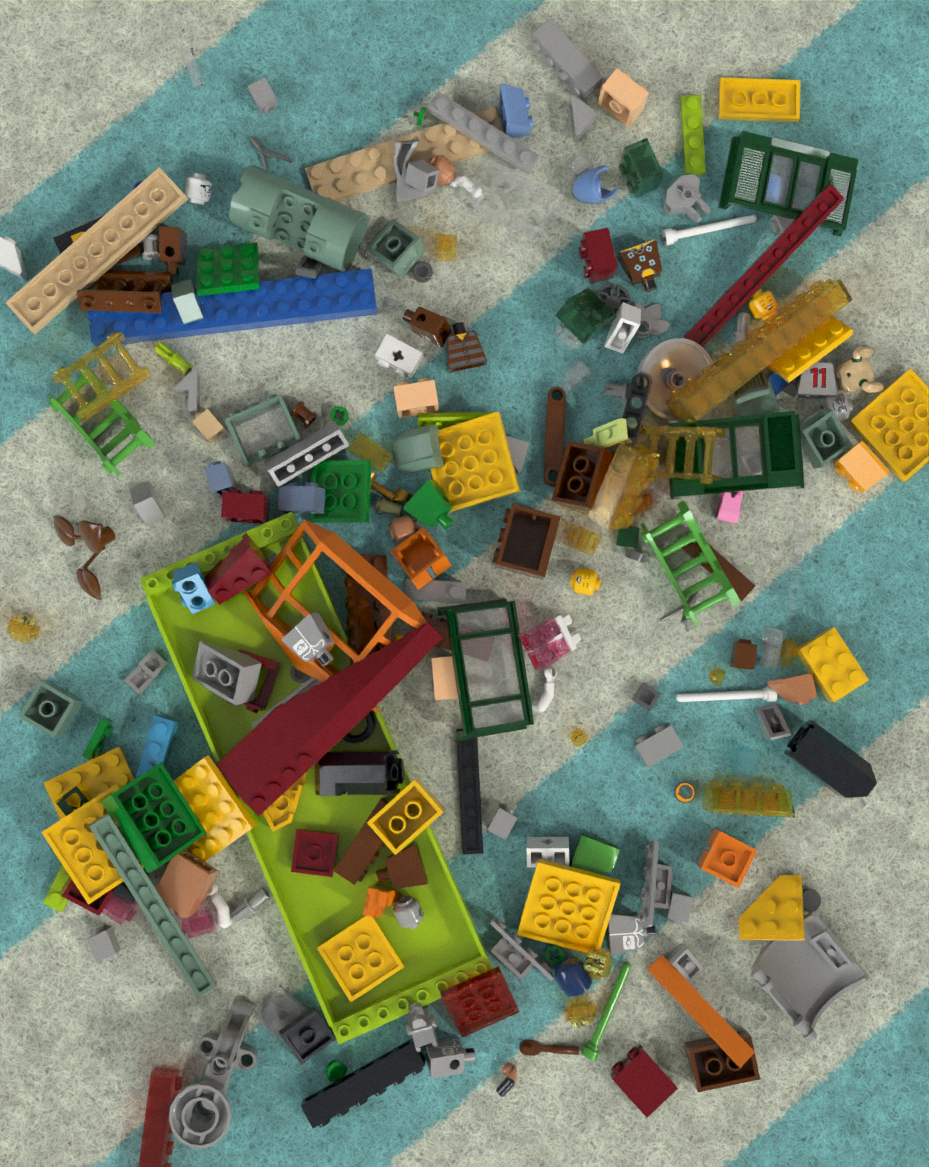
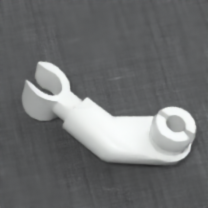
M455 175L454 179L449 183L454 190L459 186L464 187L477 198L478 202L485 198L481 188H476V185L465 175Z
M544 667V675L546 677L544 692L539 700L533 701L532 709L534 711L544 712L554 697L553 679L557 676V671L554 668Z
M214 883L212 891L208 895L212 897L211 901L217 910L218 926L227 928L232 924L229 907L223 897L217 893L218 885Z

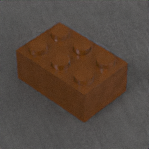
M568 441L552 501L563 507L598 513L614 454L604 447Z
M746 1030L738 1031L737 1033L754 1050L751 1035ZM711 1037L685 1042L692 1081L697 1092L760 1080L755 1053L739 1068Z

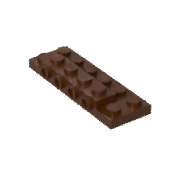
M360 554L388 579L387 555ZM346 572L344 587L347 589V597L345 599V607L348 609L346 628L349 630L347 645L360 655L388 619L390 610ZM391 627L384 634L389 640H391ZM378 642L370 654L386 646ZM350 657V665H352L354 660Z

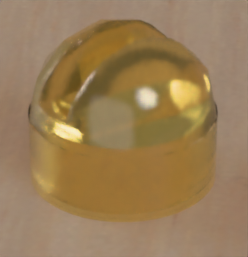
M718 668L712 670L709 674L710 681L715 685L721 686L725 670Z
M575 728L576 730L570 732V740L574 746H581L587 741L588 736L581 728Z

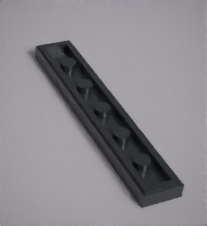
M456 729V732L463 731V729ZM477 738L457 740L463 855L483 854Z

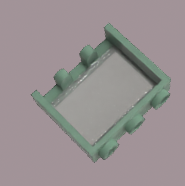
M277 394L271 395L260 404L258 402L250 404L242 412L234 411L228 415V418L224 419L246 466L284 451L302 440L281 394L278 396Z

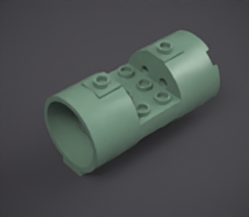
M251 165L245 170L239 180L241 185L237 193L233 194L230 205L229 218L234 225L268 240L274 238L304 251L305 256L341 272L349 269L367 232L370 219L367 214L293 184L292 181L255 165Z

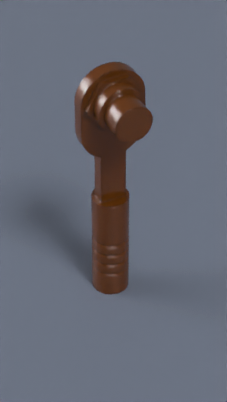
M524 1040L519 1046L520 1052L529 1056H536L540 1052L579 1055V1046L540 1045L536 1040Z

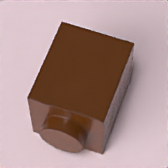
M739 639V642H734L730 667L754 670L757 645L751 644L752 640Z

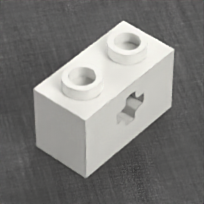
M386 334L375 357L380 366L386 369L389 367L395 369V373L403 378L407 376L412 378L423 358V353ZM400 354L402 356V360L398 359L397 361H395L394 356L398 357Z
M527 837V867H536L538 858L569 866V837Z

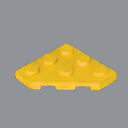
M308 771L263 812L272 832L293 821Z
M779 875L739 917L740 940L805 941L801 875Z

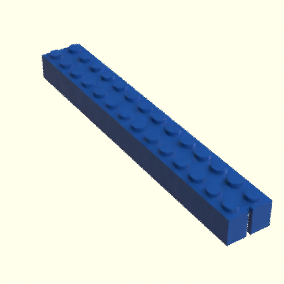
M371 268L320 274L316 279L303 276L260 281V289L198 296L195 289L204 319L185 325L173 300L172 292L160 293L162 313L88 311V318L92 323L89 324L91 342L98 348L377 315L378 312Z

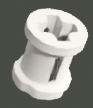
M148 234L141 241L144 247L143 259H159V237L157 235Z

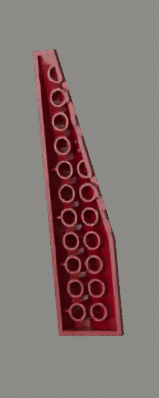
M426 622L408 632L402 638L387 644L386 647L369 654L363 660L357 661L330 676L324 682L314 685L301 695L298 694L285 704L277 706L216 764L217 768L243 802L260 816L350 732L434 648L443 636L429 622Z

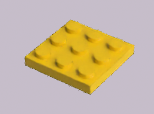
M367 915L317 946V950L350 1002L405 966L376 919Z

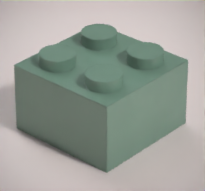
M40 680L18 717L54 738L62 737L83 700L48 680Z

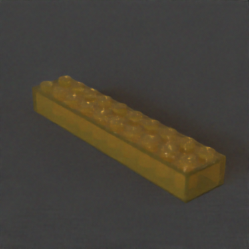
M828 279L823 282L821 280L816 281L810 286L811 289L796 296L794 298L795 302L791 305L783 306L779 310L780 313L766 319L760 329L752 330L748 334L749 337L735 343L729 353L725 352L717 357L716 363L704 367L699 376L687 380L685 387L681 390L673 391L665 403L678 422L695 423L851 302L853 299L841 279Z

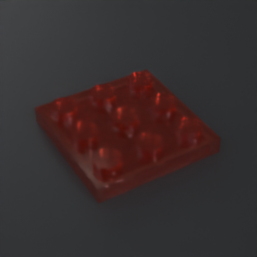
M499 966L440 992L442 1000L462 1038L520 1012Z

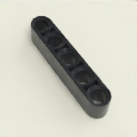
M646 372L636 374L631 381L623 419H626L627 424V419L633 417L637 421V426L631 428L627 424L628 438L632 441L630 448L624 447L622 442L616 444L612 467L618 473L626 472L633 463L652 386V378ZM638 377H644L647 380L646 387L641 388L637 385ZM634 397L641 399L642 406L640 408L632 405ZM618 458H625L627 460V467H620L617 463Z

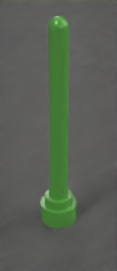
M629 962L623 963L591 1042H588L587 1046L584 1045L581 1052L583 1056L593 1061H597L600 1054L598 1045L630 971L631 964Z

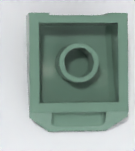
M392 219L369 242L365 249L399 277L407 275L412 266L423 257L425 245L420 237Z
M817 409L800 421L802 443L814 469L825 466L831 459L853 446L831 409Z
M428 425L403 432L392 442L395 467L404 474L444 467L438 438V426Z

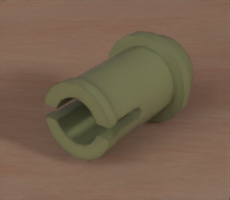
M385 497L382 499L378 498L375 510H379V513L382 511L399 517L402 504L385 500Z

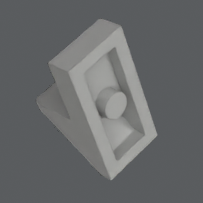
M192 370L173 388L176 394H188L185 397V407L188 408L191 414L200 412L201 374L198 370Z
M682 944L666 958L689 983L704 969L688 948Z

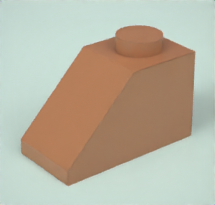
M813 673L768 681V685L787 702H796L797 705L808 704L809 699L817 698Z

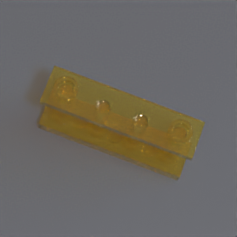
M121 331L119 333H111L106 337L107 341L68 367L57 369L54 372V376L51 377L52 381L56 384L62 381L78 403L79 411L76 414L83 422L152 376L146 366L143 368L141 366L138 367L123 346L121 341L126 338ZM112 347H115L131 370V376L126 379L119 376L104 355ZM96 358L114 382V387L109 391L101 387L86 366ZM80 370L97 394V399L91 403L89 401L86 402L69 378L70 375Z
M641 426L640 434L648 436L647 439L649 440L647 472L637 471L636 475L644 477V481H656V478L697 479L703 484H713V480L721 481V476L712 475L711 473L714 442H717V438H725L724 429L717 427ZM660 437H666V440H668L665 472H655L657 443ZM679 437H685L687 442L684 473H673L676 441H678ZM697 438H704V441H706L703 474H692L694 448Z

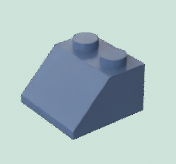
M500 84L499 104L505 134L511 138L529 136L530 129H533L532 116H528L527 112L530 109L529 98L524 96L523 89Z

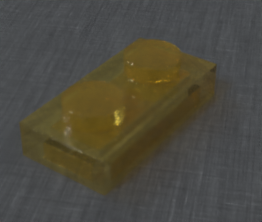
M361 432L348 448L361 459L372 461V467L383 473L394 458L391 453Z

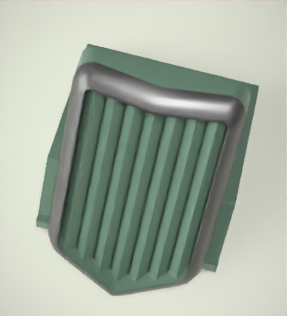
M744 370L731 380L728 389L737 417L780 412L768 373L764 374L762 370Z

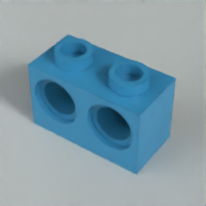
M196 562L173 572V588L176 593L180 592L183 606L185 608L188 607L192 614L215 605L214 598L208 593L205 577Z

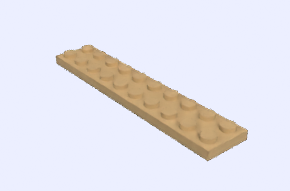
M495 106L473 113L504 133ZM444 122L307 167L305 170L314 193L339 201L397 182L393 161L396 152V141H407L418 136L420 141L408 163L418 160L427 162L433 155L435 157L444 155L452 163L490 150Z
M159 167L5 303L33 334L38 333L78 297L77 290H86L184 204L188 200L187 196Z

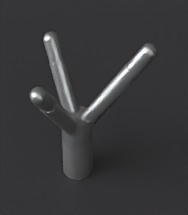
M256 136L250 139L251 144L261 154L264 170L268 171L265 155L269 158L274 156L289 163L293 162L292 159L267 149Z
M699 592L689 596L687 601L690 607H693L700 596ZM683 605L665 615L659 621L663 622L685 609V606ZM683 613L680 623L684 624L686 620V631L689 632L691 620L688 621Z

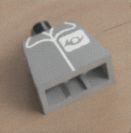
M318 612L308 614L281 639L283 643L305 662L318 659L325 666L333 660L327 649L334 643V639Z
M612 912L607 926L609 953L617 955L643 948L644 937L655 936L654 923L652 927H641L639 914Z
M437 1038L438 1046L433 1047L432 1043L425 1045V1060L431 1079L461 1074L464 1072V1062L475 1061L474 1048L462 1049L460 1040L457 1038Z

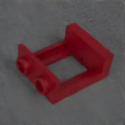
M239 649L240 653L249 655L261 662V666L268 668L258 697L251 702L243 703V705L247 706L246 710L251 712L265 711L282 664Z

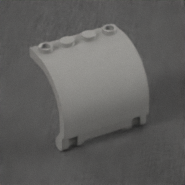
M814 911L804 916L805 941L771 940L759 953L751 967L752 977L755 980H759L762 989L771 996L791 1020L797 1031L803 1033V1038L808 1043L817 1037L814 1029L823 1012L841 995L867 982L869 978L867 973Z

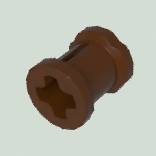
M300 401L292 410L291 416H296L308 428L317 418L318 414L310 411L304 406L305 403Z

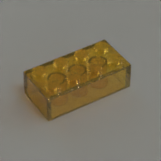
M620 442L588 519L605 529H628L634 521V514L637 508L642 503L644 491L650 485L651 475L659 464L658 459L661 454L640 443Z

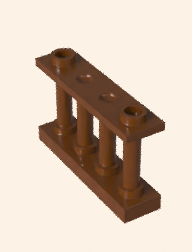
M108 270L92 284L91 290H77L80 310L162 313L160 293L172 292V273Z

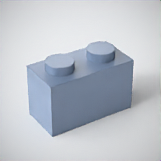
M216 461L210 463L209 467L204 469L211 491L217 497H222L223 492H229V489H238L232 470L225 462Z
M288 483V486H279L278 511L284 513L293 512L294 514H324L326 489L318 487L317 483H305V486H300L298 483Z

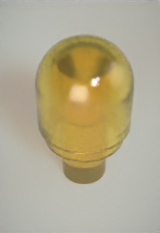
M787 638L782 642L779 651L780 656H782L780 665L788 667L790 659L796 657L798 649L796 640Z

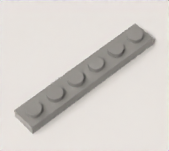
M437 92L427 107L429 113L528 175L539 160L540 155L440 92Z

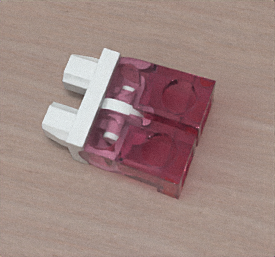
M569 614L549 617L533 628L518 634L525 650L530 651L527 654L535 670L546 669L577 648L576 644L581 638L576 631L569 633L567 626L572 624Z

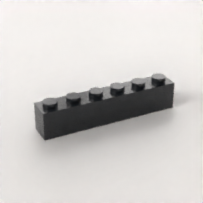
M412 1038L303 1099L301 1107L312 1128L317 1126L320 1128L324 1127L336 1115L341 1117L348 1113L349 1108L354 1105L358 1107L366 1103L370 1096L374 1094L375 1096L381 1095L387 1090L386 1087L402 1083L405 1077L411 1073L413 1075L420 1073L424 1069L426 1060L421 1051L417 1052Z

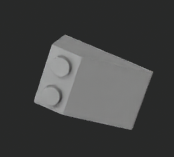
M200 641L192 680L236 706L253 701L262 663L247 654Z

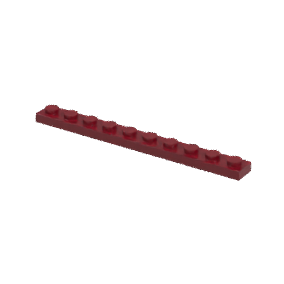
M828 184L700 318L683 336L685 339L692 340L703 347L836 209L845 198L832 184Z

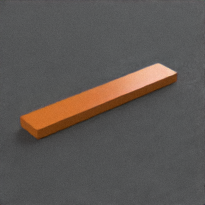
M663 955L647 969L739 1068L755 1053Z

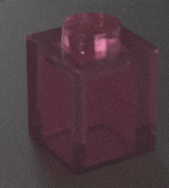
M112 894L101 913L118 924L123 925L126 921L130 922L137 912L134 910L137 904L135 902L132 904Z
M211 908L198 911L188 918H183L181 922L184 934L187 933L188 939L211 933L216 929Z

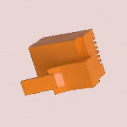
M377 884L371 885L367 890L362 915L380 918L384 914L386 906H392L393 902L401 898L402 893H395L394 890L389 891L390 887Z

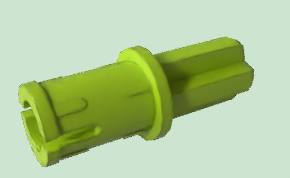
M159 342L155 346V352L167 360L169 366H174L184 376L193 368V365L184 360L178 351L174 352L163 342Z

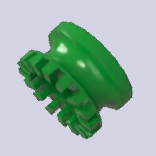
M342 406L332 409L330 413L332 422L335 421L338 426L345 425L349 420L348 411ZM337 411L345 413L342 421L334 419Z
M548 945L545 949L546 960L551 964L560 963L564 957L561 946ZM558 949L559 957L551 959L549 951Z

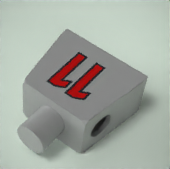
M821 358L801 373L796 381L794 398L825 399L829 396H837L833 364L822 363Z

